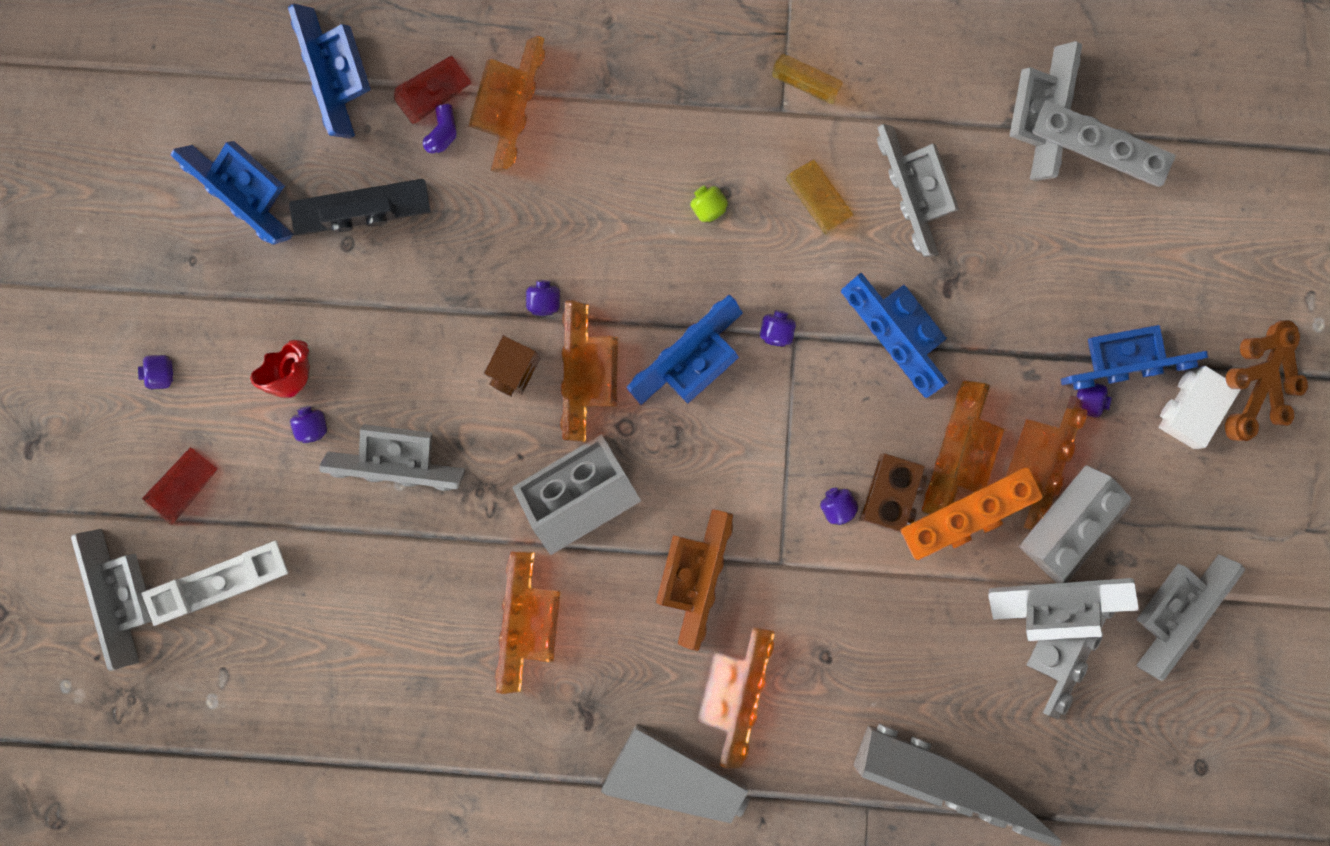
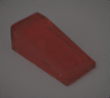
M451 55L397 86L394 91V100L409 121L415 124L435 111V107L443 105L471 85V81Z
M190 447L144 495L142 500L147 507L168 524L172 525L218 469Z

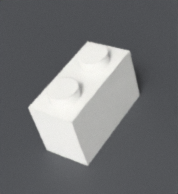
M1206 366L1188 370L1183 375L1178 384L1181 390L1175 400L1171 399L1163 408L1160 414L1163 420L1158 427L1192 449L1206 448L1241 390L1229 388L1225 377Z

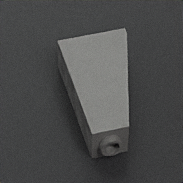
M637 724L601 789V792L607 796L726 823H732L735 815L741 817L750 801V798L746 796L748 793L746 785Z

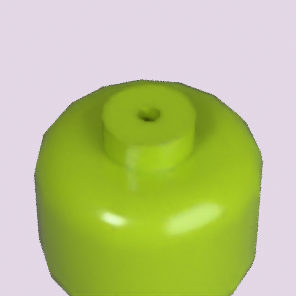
M703 185L694 192L696 197L691 200L690 207L700 221L712 222L726 212L728 201L718 187L711 186L706 188Z

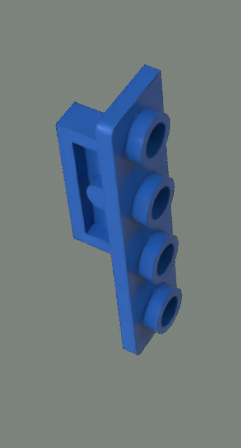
M294 3L288 6L291 25L301 47L302 60L309 72L312 91L317 98L322 113L323 125L330 136L352 138L355 134L345 104L371 91L351 26L341 24L322 34L315 9Z
M235 141L225 143L214 163L193 145L173 149L170 155L179 163L180 168L197 178L205 186L209 194L222 200L230 208L234 216L244 220L256 230V234L260 239L275 245L292 238L294 234L269 213L270 208L285 185Z
M861 272L841 289V293L848 300V303L867 324L870 331L878 338L923 397L928 398L949 383L927 356L928 353L945 341L947 337L904 284L883 300Z
M728 295L722 301L715 303L709 313L697 324L687 328L684 335L671 347L664 349L659 354L658 359L647 369L635 375L632 382L627 386V390L640 405L647 401L666 382L688 404L739 358L737 353L719 336L743 314L736 300L731 295Z
M1160 325L1089 338L1088 344L1094 372L1072 375L1060 380L1062 386L1073 384L1074 390L1094 387V380L1107 378L1108 384L1130 380L1129 373L1141 371L1144 378L1164 374L1163 367L1176 365L1177 371L1199 367L1197 361L1209 357L1207 351L1166 358Z

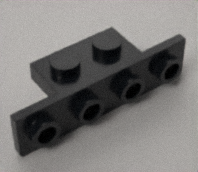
M424 179L294 200L289 203L294 236L330 230L335 233L347 232L352 230L353 226L366 224L369 227L387 224L388 220L431 213L427 184Z

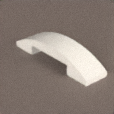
M273 541L242 553L240 556L184 578L170 581L141 594L153 626L251 590L289 574L277 541Z

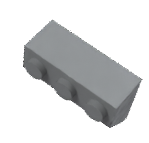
M602 434L512 487L533 531L550 555L641 502Z
M1085 465L1018 547L1056 583H1068L1129 509L1131 497L1111 476Z

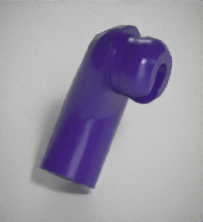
M450 104L435 107L438 125L429 135L423 138V148L430 154L445 151L456 138L457 130L453 108Z

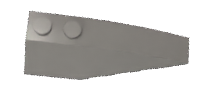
M879 724L877 729L867 726L853 764L861 777L940 807L944 800L945 805L955 809L960 814L971 817L973 812L979 814V818L989 824L1001 828H1006L1009 825L1018 834L1053 846L1061 845L1062 841L1026 808L996 785L972 770L931 750V743L912 736L909 742L897 737L899 731L883 724Z

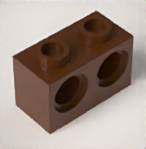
M503 335L484 374L491 379L489 385L510 397H512L514 391L523 395L541 358L536 351Z
M886 453L880 454L859 521L901 533V528L915 521L917 509L913 508L916 494L922 495L926 485L927 475L923 474L925 466ZM897 468L904 469L909 477L907 485L903 488L895 486L892 481V474ZM888 501L895 503L898 507V516L890 522L885 520L881 513L882 506Z

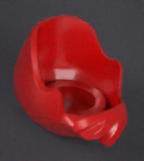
M294 339L287 342L281 351L266 353L263 364L252 371L250 375L251 383L257 389L279 398L288 399L295 397L304 388L309 378L308 343Z

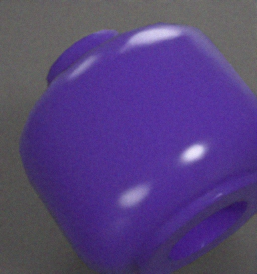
M538 280L536 285L527 288L526 309L533 315H553V313L559 310L560 289L556 286H550V281Z
M775 310L774 315L767 314L763 317L760 338L767 344L785 347L793 341L796 322L792 318L787 317V312Z
M149 355L144 357L143 366H138V379L144 380V385L149 390L169 388L171 382H173L172 360L166 355Z
M1095 383L1094 387L1078 390L1075 400L1076 410L1082 415L1099 418L1104 410L1110 409L1112 397L1108 396L1106 385Z
M311 406L298 409V414L290 419L294 438L302 443H310L322 439L327 433L324 413L321 410L312 411Z
M837 487L826 491V498L821 501L820 508L830 524L842 525L851 521L858 512V504L852 493L848 489L838 490Z

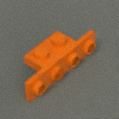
M1022 468L901 528V533L914 559L920 560L950 544L953 548H956L971 541V534L981 529L986 533L1004 524L1003 518L1040 501L1042 494L1030 470Z

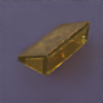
M781 54L773 67L772 76L829 104H834L843 85V81L786 54Z
M814 159L787 175L786 181L825 235L854 215Z

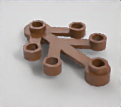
M1280 320L1269 327L1266 336L1245 338L1241 342L1240 353L1245 359H1260L1266 350L1271 349L1265 362L1246 368H1232L1226 374V383L1231 389H1246L1251 381L1257 380L1243 412L1232 413L1226 419L1225 433L1230 440L1249 441L1258 434L1259 423L1256 417L1267 393L1269 394L1271 406V422L1274 425L1288 426L1293 422L1294 410L1290 405H1285L1279 372L1281 363L1283 364L1285 374L1283 388L1287 395L1302 396L1308 389L1306 377L1298 375L1294 351L1299 345L1300 333L1294 322Z

